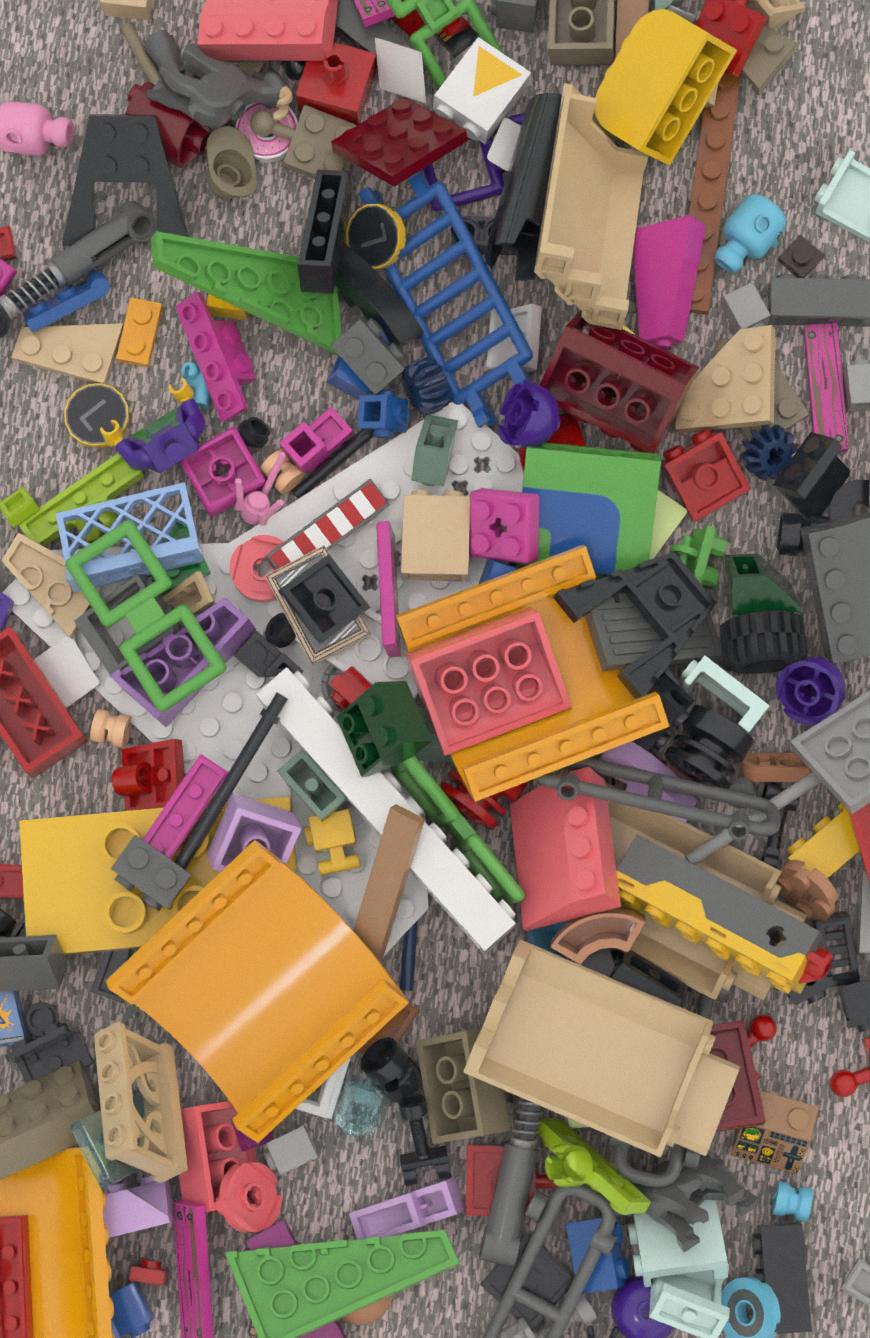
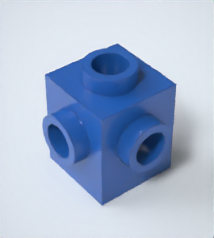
M380 390L376 395H359V429L372 431L375 438L384 439L393 438L394 433H406L409 420L408 400L398 398L395 391Z

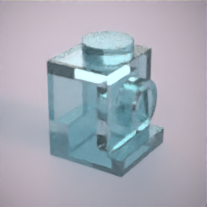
M344 1080L342 1085L344 1089L335 1122L342 1128L343 1133L351 1136L361 1137L363 1132L374 1134L384 1094L377 1087ZM354 1103H360L361 1110L358 1113H352Z

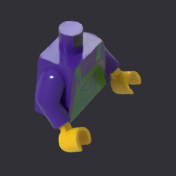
M181 378L183 387L180 390L176 391L171 384L168 387L176 401L182 404L127 439H124L122 430L116 420H111L114 428L113 431L105 432L102 427L100 428L106 444L115 446V450L132 469H151L161 473L199 449L198 438H200L205 429V420L196 401L191 399L194 393L184 378Z

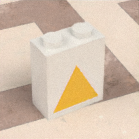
M478 37L434 95L433 110H435L437 115L466 129L467 137L470 139H478L486 144L501 124L503 118L507 116L527 89L531 72Z

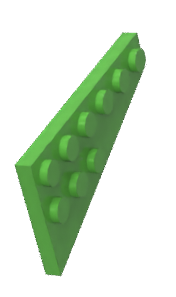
M158 231L152 235L151 248L154 268L339 355L331 346L342 335L338 289L335 285L333 294L301 292L297 265L299 257Z
M445 1230L225 1252L258 1338H300L460 1264Z

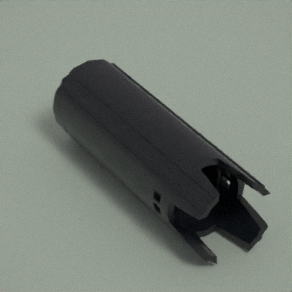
M545 92L537 94L527 104L485 250V262L491 270L503 247L516 252V281L534 280L537 275L534 270L562 94Z

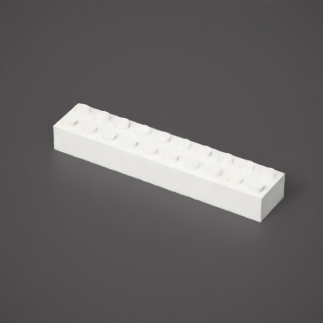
M286 667L256 694L265 709L269 706L276 692L288 698L278 716L281 718L278 724L346 796L349 804L380 838L389 809L395 804L422 818L425 816L422 808L411 796L407 800L400 794L402 792L401 785L388 771L384 775L381 772H377L368 777H361L340 725L333 719L335 717L333 709L321 696L315 699L311 695L313 692L310 687L311 685L299 671L292 674ZM424 822L410 872L480 951L486 955L515 928L516 923L513 919L516 913L503 899L498 903L490 895L493 892L491 885L480 873L476 877L468 870L470 862L457 848L451 851L445 845L447 837L434 822L429 826Z

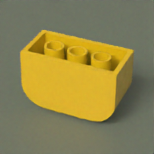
M665 9L651 11L638 20L629 36L624 39L621 50L613 64L607 69L604 80L595 97L597 98L595 107L596 118L604 129L635 149L671 165L737 50L672 11Z

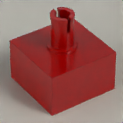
M333 42V51L325 55L326 60L306 61L296 92L298 110L302 111L305 104L359 125L377 71L376 53Z

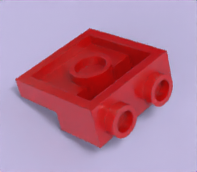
M708 428L694 434L691 437L693 443L683 449L681 445H676L663 453L665 459L661 461L660 467L673 492L678 494L693 522L700 520L751 490L722 432L715 430L710 432Z

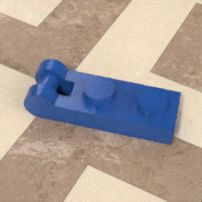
M92 270L87 274L86 281L76 286L71 284L70 286L66 285L56 292V296L46 301L44 299L35 301L36 304L31 303L27 311L22 314L31 332H34L105 296L110 290L109 282L101 271Z

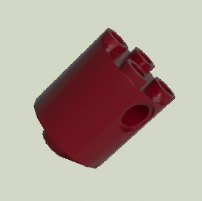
M146 82L142 86L134 84L128 94V102L130 103L125 115L157 116L168 155V163L183 168L192 160L202 155L206 150L207 139L211 134L209 127L200 125L179 110L168 108L159 102L147 98V90L154 88L155 85L153 83Z

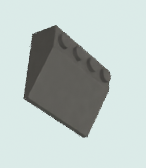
M870 513L800 528L825 658L836 664L869 656Z

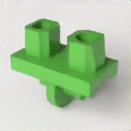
M707 525L704 529H694L692 537L684 535L681 545H671L670 553L675 552L701 585L709 588L716 586L719 570L707 566L709 556L717 559L721 558L725 553L728 542L715 535L716 528Z

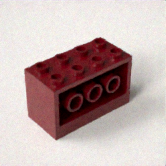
M580 310L565 326L540 385L553 394L558 408L571 413L575 420L586 424L591 423L601 428L605 435L612 438H621L629 442L631 447L639 452L655 453L667 436L699 367L623 329L619 330L589 324L581 317L582 311Z

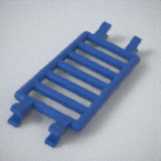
M422 169L407 179L416 196L395 211L403 221L437 198L445 214L406 239L404 249L400 250L397 261L450 225H452L459 242L404 279L395 263L383 269L397 296L406 305L424 331L420 341L429 359L434 358L438 365L442 366L444 374L447 375V381L451 386L449 390L452 395L451 401L456 405L468 402L477 427L481 428L487 425L491 428L499 422L493 411L488 407L481 392L507 375L511 376L514 384L519 383L523 385V380L533 382L523 366L531 361L533 352L445 184L438 181L430 186ZM366 187L358 193L364 205L384 204L379 190L372 191L370 187ZM466 253L474 269L417 306L409 290ZM481 281L489 297L431 334L424 317ZM495 309L503 325L446 362L438 345ZM510 337L518 353L460 390L452 373Z

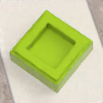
M21 487L0 502V510L13 528L40 510L25 487Z

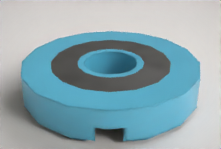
M753 1276L736 1278L725 1285L721 1295V1305L730 1308L729 1319L723 1328L728 1338H774L777 1333L775 1332L776 1325L780 1323L781 1312L778 1299L772 1288L766 1282L762 1283ZM747 1304L753 1309L752 1321L746 1315Z

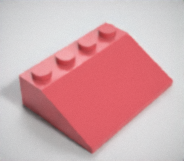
M206 0L200 16L197 45L204 55L219 61L326 60L325 55L333 51L338 0Z
M531 607L405 655L415 686L444 756L572 707L540 614Z
M590 766L566 772L575 774L580 781L606 786L605 780ZM540 785L518 798L515 802L510 803L518 885L525 893L524 899L520 901L522 924L525 931L621 907L608 801L583 795H577L575 799L566 801L558 796L557 789ZM565 785L566 788H573L570 785Z

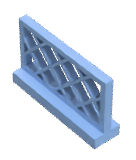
M185 482L55 513L65 562L73 556L79 546L85 548L90 545L84 539L93 527L108 533L123 523L125 519L131 520L134 524L138 525V530L141 534L144 530H147L158 537L150 548L165 571L204 562ZM181 494L182 503L175 513L162 506L167 497ZM141 503L152 507L143 521L129 514L135 505ZM113 511L119 516L110 529L97 522L102 513ZM157 511L171 518L162 532L148 525ZM184 511H185L186 519H184L183 517H181L182 514L184 513ZM81 519L86 522V525L79 535L75 536L67 531L66 521ZM179 522L188 527L190 537L175 540L168 536L175 524ZM123 538L120 540L125 546L119 554L110 556L102 552L82 565L95 588L130 580L137 574H151L129 539ZM69 539L73 541L71 546L69 544ZM65 568L67 581L73 592H80V588L67 568Z

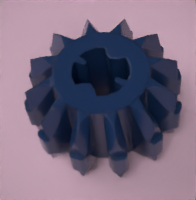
M419 358L405 367L402 372L403 387L406 390V396L411 401V405L420 414L436 413L449 405L452 396L449 391L451 386L447 381V375L444 374L442 366L438 365L434 358Z
M774 424L772 427L762 425L760 433L750 430L753 438L750 441H742L743 446L747 450L740 455L746 462L745 467L750 473H755V476L761 480H765L767 477L776 480L779 472L783 471L793 457L792 454L798 450V447L793 443L794 436L789 431H784V428L780 425Z

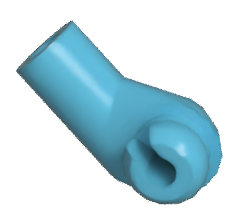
M186 362L181 368V374L194 389L193 399L196 401L199 409H208L210 393L200 368L194 362Z

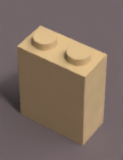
M415 490L411 492V495H404L402 580L468 582L470 496H464V493L460 491L444 492V496L431 495V492L425 490Z

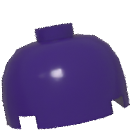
M523 380V385L516 383L512 386L501 406L500 414L504 415L505 419L504 426L498 424L500 440L516 448L527 449V446L540 447L559 429L561 419L556 398L548 389L537 383Z
M808 656L804 660L790 664L782 670L777 679L776 696L778 700L781 699L785 707L783 711L788 717L801 724L816 725L837 712L845 699L846 685L842 673L835 664L822 657Z
M635 1274L627 1279L625 1286L617 1288L611 1301V1313L615 1325L619 1327V1332L626 1338L669 1337L675 1327L649 1318L651 1287H644L643 1276L636 1277Z

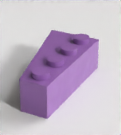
M223 598L195 617L225 663L256 630L250 619L226 598ZM186 627L175 634L171 633L162 640L161 644L148 653L143 652L139 655L164 695L210 666ZM129 665L123 670L118 669L110 675L124 691L165 727L177 717L202 689H198L167 711L161 712L155 707Z

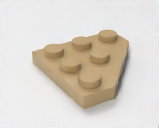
M771 325L739 329L694 378L676 416V430L679 433L698 432L706 428L709 430L774 424L775 329Z

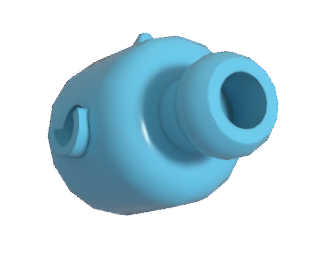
M750 194L746 196L724 224L723 233L728 242L716 250L714 261L726 272L734 274L742 268L746 256L751 259L760 260L770 248L775 249L777 247L778 237L782 234L787 224L784 212L763 195Z

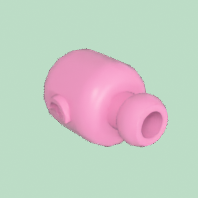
M8 101L0 105V149L2 151L23 154L25 156H42L47 153L51 143L60 148H65L72 144L75 128L70 119L58 117L52 120L49 110L37 103Z

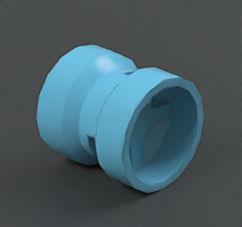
M778 1181L775 1187L771 1214L780 1217L786 1214H793L795 1220L807 1222L812 1206L813 1188L801 1186L795 1190L789 1183Z

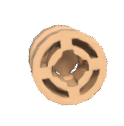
M283 449L274 452L261 465L260 471L266 478H268L279 454L285 452ZM287 454L274 481L275 488L282 495L291 491L305 476V473L290 461V457Z
M98 709L91 725V741L98 743L108 741L115 747L125 748L132 729V723L130 722L132 716L125 714L114 716L107 710Z

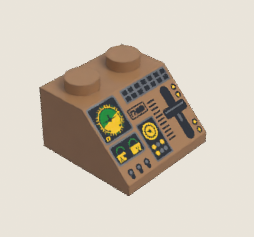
M759 1090L766 1122L760 1126L737 1129L731 1156L798 1174L812 1138L819 1107Z

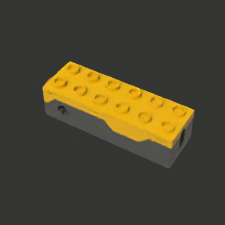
M638 834L616 869L619 894L623 905L638 912L641 908L644 909L646 913L651 915V920L667 929L670 924L681 932L680 935L696 945H698L700 940L705 942L704 944L711 948L710 952L726 961L730 957L734 958L736 962L741 964L740 968L757 978L760 973L764 974L771 981L770 984L786 994H789L791 990L801 994L806 983L823 979L832 965V953L825 950L827 945L820 931ZM785 941L783 945L776 946L779 942Z

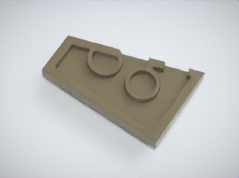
M764 24L740 75H744L752 84L753 90L760 95L796 52L797 42Z

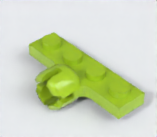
M117 453L40 506V510L18 524V526L27 538L45 547L60 536L55 513L113 500L145 476L141 470L132 469L120 454ZM113 511L102 513L97 522L110 529L118 517ZM81 519L66 521V529L68 531L76 528L81 532L86 522ZM93 527L85 537V540L91 544L102 537V534L97 528Z
M539 1118L542 1123L537 1126V1129L540 1131L538 1135L543 1139V1144L557 1155L547 1156L545 1160L546 1174L550 1180H554L555 1185L559 1187H579L586 1183L591 1189L601 1193L608 1199L611 1208L622 1215L646 1212L651 1201L633 1184L624 1179L609 1162L562 1119Z

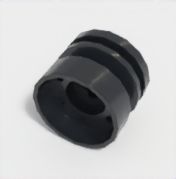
M694 705L689 712L690 716L682 724L692 738L676 735L673 738V742L679 748L669 746L664 756L681 773L693 781L726 789L729 782L723 775L733 777L736 773L735 768L726 758L743 761L755 741L745 730L726 717L706 707Z

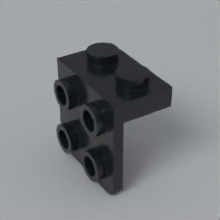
M813 432L809 433L773 483V486L806 519L810 515L821 516L830 504L835 492L843 486L850 475L849 468L836 456L842 445L835 438Z
M56 1022L42 1029L43 1036L38 1039L33 1038L30 1040L27 1037L10 1046L12 1052L5 1055L7 1062L17 1063L26 1083L37 1080L62 1066H67L78 1060L83 1068L95 1063L78 1026L66 1023L61 1024V1022Z

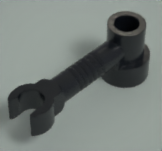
M766 782L761 798L770 800L786 788H782L781 784L777 782ZM800 797L779 810L781 815L780 828L777 833L768 836L761 861L776 869L779 861V848L785 825L784 822L786 821L788 810H796Z

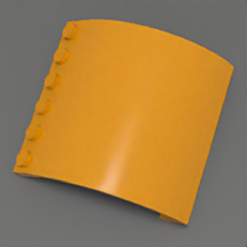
M584 545L395 615L407 651L411 653L530 607L540 614L572 707L449 754L464 785L475 802L669 727L659 694L653 692L635 699L617 677L622 670L602 671L585 616L573 623L553 598L556 592L561 589L567 590L578 586L579 583L591 579L596 580L587 548Z
M256 840L245 848L105 981L109 990L131 1005L134 1003L167 1030L194 1057L238 1114L232 1119L236 1129L257 1143L409 1003L384 966L344 919L305 880Z
M98 1146L68 1148L0 1180V1217L28 1215L33 1338H115L111 1328L114 1304L111 1297H109L108 1282L111 1279V1266L106 1260V1245L108 1244L109 1234L103 1219L106 1195L101 1188L100 1177L103 1171V1158L99 1153Z

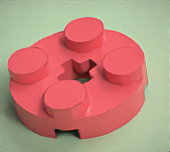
M257 535L252 537L251 540L246 541L243 545L241 543L233 552L230 560V574L236 589L247 599L262 603L273 600L278 601L266 578L259 577V572L254 570L255 565H261L263 561H267L265 556L283 543L279 538L270 535ZM268 562V566L272 569V572L275 571Z
M259 1162L231 1166L221 1182L219 1196L216 1199V1209L219 1214L224 1215L225 1220L233 1229L241 1233H255L262 1229H267L275 1223L282 1205L281 1195H277L275 1184H278L275 1174L270 1168ZM250 1190L252 1191L251 1198L254 1200V1204H249L247 1200V1193Z

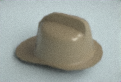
M229 126L218 127L211 132L207 139L208 168L206 171V181L208 186L215 194L221 197L223 202H228L235 197H247L254 192L257 186L252 145L247 137L238 129Z

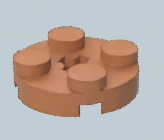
M800 860L788 861L780 869L782 873L777 881V885L782 888L779 894L793 908L807 915L804 922H808L810 919L828 920L839 906H835L838 894L832 883L816 868L812 872L802 868L805 862Z

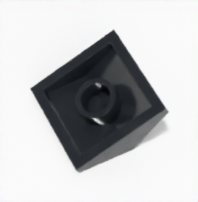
M330 555L324 557L279 590L280 594L319 644L324 643L339 633L370 608Z

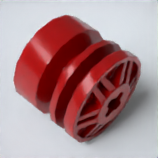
M450 770L447 774L457 785L456 788L443 781L439 786L462 816L475 824L482 825L493 831L498 822L488 812L492 811L498 816L504 817L506 811L497 801L499 797L515 802L528 783H522L476 802L457 772Z

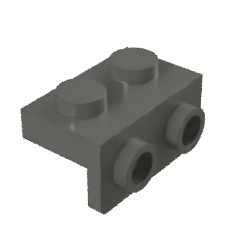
M362 316L331 346L376 395L405 369L407 365L404 361L406 355L397 344L393 342L390 345L382 337L384 330L373 318L367 320Z
M134 835L111 867L118 874L114 880L130 891L136 886L146 894L142 900L160 911L162 906L171 910L174 905L173 902L192 877L189 872L137 835Z

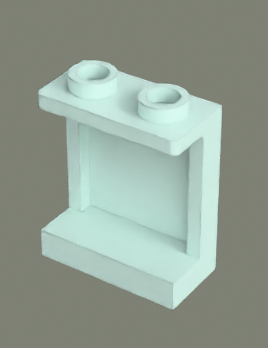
M849 150L845 159L839 156L830 172L834 177L829 186L823 183L814 199V201L819 203L815 214L870 243V168L854 160L855 152Z
M706 656L699 663L693 659L679 680L683 684L682 687L686 693L694 683H699L741 715L743 718L737 725L748 734L770 706Z
M704 1200L699 1205V1207L708 1212L709 1220L704 1224L702 1222H697L693 1225L689 1224L694 1229V1234L700 1238V1243L686 1252L680 1249L676 1236L669 1229L654 1221L646 1213L633 1214L634 1223L628 1224L630 1244L638 1246L639 1254L633 1255L636 1277L643 1276L644 1287H651L652 1278L707 1270L713 1271L714 1280L728 1278V1261L716 1200Z
M712 1270L652 1278L649 1318L701 1338H718L729 1319L730 1308L721 1305L722 1283L725 1278L714 1280Z

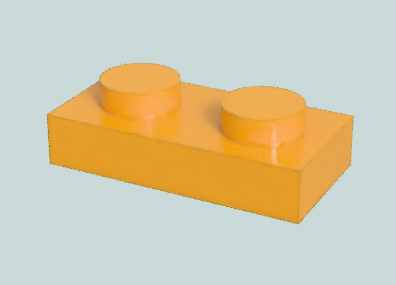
M130 297L116 356L118 362L149 368L163 310L162 303Z

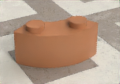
M618 907L568 920L551 939L550 947L580 965L590 954L600 949L617 948L629 952L646 923L645 915L629 908Z

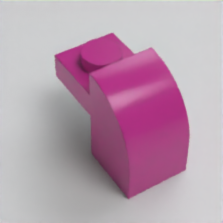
M330 407L311 425L308 426L305 422L300 424L279 444L302 472L308 473L325 462L330 457L329 455L352 436L354 432L340 415Z

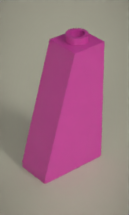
M692 215L636 228L633 250L639 337L666 351L671 350L672 345L684 343L705 234V223Z

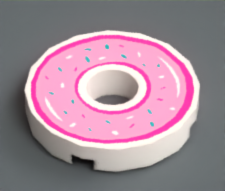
M260 102L249 104L246 106L242 116L237 119L235 129L242 132L250 141L254 152V159L264 163L282 160L286 156L291 141L276 135L268 138L258 136L250 127L251 117L257 111L265 110L273 115L279 109H268ZM290 107L285 118L279 121L275 120L294 129L298 123L297 117Z

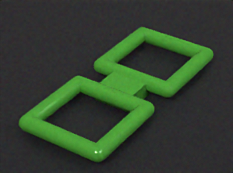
M386 0L397 18H403L415 9L421 16L425 25L411 35L410 42L416 51L422 52L423 64L438 90L447 78L425 41L464 13H467L480 38L504 54L474 0H460L456 4H453L451 0H405L403 2L401 0Z
M124 521L66 560L65 566L101 623L106 627H111L126 617L135 630L136 634L120 645L119 650L159 711H167L226 671L225 662L190 608L185 604H181L165 614L156 600V596L171 587L172 581L133 521ZM127 536L155 579V582L110 611L82 568V565ZM179 621H182L210 666L164 695L136 650Z
M416 756L392 766V773L429 819L439 828L445 826L457 841L455 848L470 862L469 868L474 875L477 876L480 873L491 885L493 892L490 895L498 903L503 899L508 905H512L522 901L525 897L522 888L469 825Z

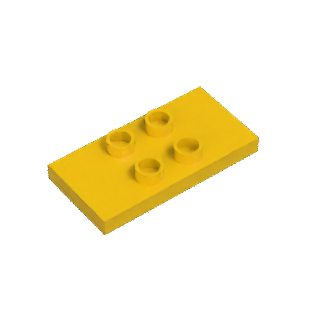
M290 796L254 799L293 812ZM226 802L187 867L186 871L192 877L173 902L174 905L171 910L162 906L160 911L150 906L142 900L146 895L136 886L132 891L114 880L118 874L111 869L134 835L141 839L144 838L163 808L19 821L26 936L57 935L64 955L141 948L220 873V871L211 868L207 852L228 802ZM198 822L196 823V825L194 826L186 840L183 842V844L173 857V862L176 861L177 857L179 856L180 852L182 851L183 847L185 846L186 842L188 841ZM294 845L286 865L297 873L296 848Z

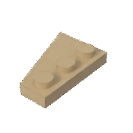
M124 324L44 326L34 332H31L29 327H21L11 358L13 361L91 383L106 385L120 343Z
M18 533L1 561L72 639L78 630L74 620L87 612L91 605L82 591L74 593L66 577L65 559ZM103 586L96 588L98 593H100Z

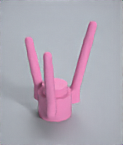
M285 452L279 454L261 492L249 493L244 499L242 481L240 478L235 479L237 499L235 509L240 511L241 517L245 522L265 526L268 519L283 506L284 501L278 500L270 507L267 496L286 457Z

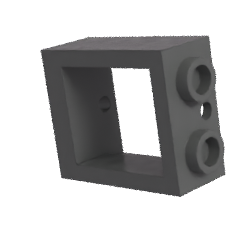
M137 574L103 600L111 611L155 582V579L152 576L148 577V575ZM161 595L155 597L165 614L175 608L171 604L167 605ZM92 608L74 620L110 675L118 669L123 670L128 666L119 648ZM179 622L138 648L136 652L138 655H141L143 652L148 653L161 644L162 640L168 635L177 633L183 627Z

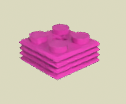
M235 427L199 445V449L180 461L183 470L211 517L236 504L235 479L240 478L242 481L244 499L249 493L262 490L266 483L264 476ZM223 466L225 470L230 469L228 476L225 478L217 476L219 474L217 468Z
M487 488L472 491L470 493L469 555L471 557L525 564L537 560L539 495ZM501 523L502 525L507 526V531H504V529L501 526Z

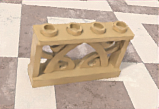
M119 1021L95 1033L94 1043L105 1157L111 1161L117 1159L150 1173L152 1180L159 1183L187 1171L188 1166L174 1047L165 1042L160 1045L126 1029L125 1024ZM135 1080L143 1095L145 1112L143 1119L133 1104L131 1085Z

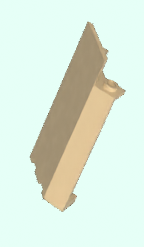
M564 83L534 272L541 279L548 278L555 285L554 291L567 304H575L582 311L581 317L589 324L622 330L629 306V300H626L643 174L649 155L635 149L617 147L615 145L617 136L604 129L596 118L595 107L597 98L584 96L572 84Z
M605 782L606 787H610V788H614V789H619V788H617V787H615V786H613V785H611V784ZM608 801L616 869L637 834L685 859V855L713 838V836L669 815ZM729 844L696 865L804 923L807 917L806 914L777 900L782 888L777 885V881L782 871ZM641 908L639 912L645 915L646 923L630 950L681 980L687 986L714 1000L717 999L722 989L729 991L733 984L764 1001L771 987V981L764 974L760 973L757 978L740 968L741 964L736 962L734 958L730 957L728 961L719 958L710 952L711 948L705 945V942L700 940L698 945L688 941L680 935L681 932L670 924L667 929L650 919L651 915ZM785 941L779 942L776 946L783 945Z
M519 940L463 1073L661 1158L666 1145L673 1147L674 1143L703 1156L707 1155L740 1066L710 1053L716 1038L710 1035L714 1021L618 982L528 942Z

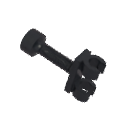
M421 1094L404 1096L398 1102L400 1115L403 1119L409 1120L415 1152L400 1155L405 1186L418 1184L416 1168L435 1164L439 1180L452 1177L446 1146L429 1149L422 1118L428 1112L425 1096Z

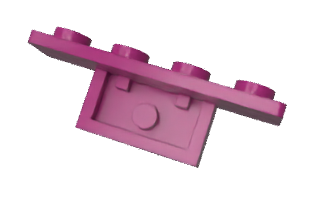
M195 292L176 305V311L219 418L222 422H228L248 407L239 385H248L257 378L252 368L251 359L246 354L240 339V332L234 322L213 320L202 293Z

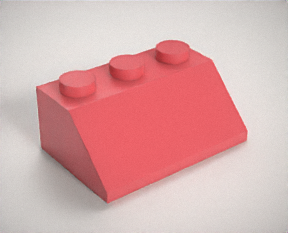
M230 1101L181 1109L188 1166L187 1171L179 1174L182 1200L205 1204V1212L217 1210L216 1199L219 1196L221 1182L231 1166L257 1162L255 1148L241 1151L231 1121L238 1113ZM251 1190L247 1193L249 1204L254 1203V1200L251 1198Z

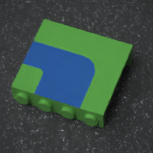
M546 442L540 447L527 446L522 493L539 495L538 558L527 564L515 562V565H521L522 568L581 545L587 548L596 578H603L612 572L621 569L624 571L636 567L639 563L650 560L661 454Z

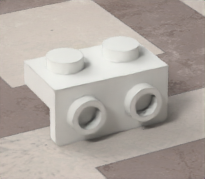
M529 304L510 309L533 352L531 361L523 366L527 372L537 370L542 307ZM495 309L491 311L489 334L503 325ZM510 337L488 350L487 368L492 370L518 353Z

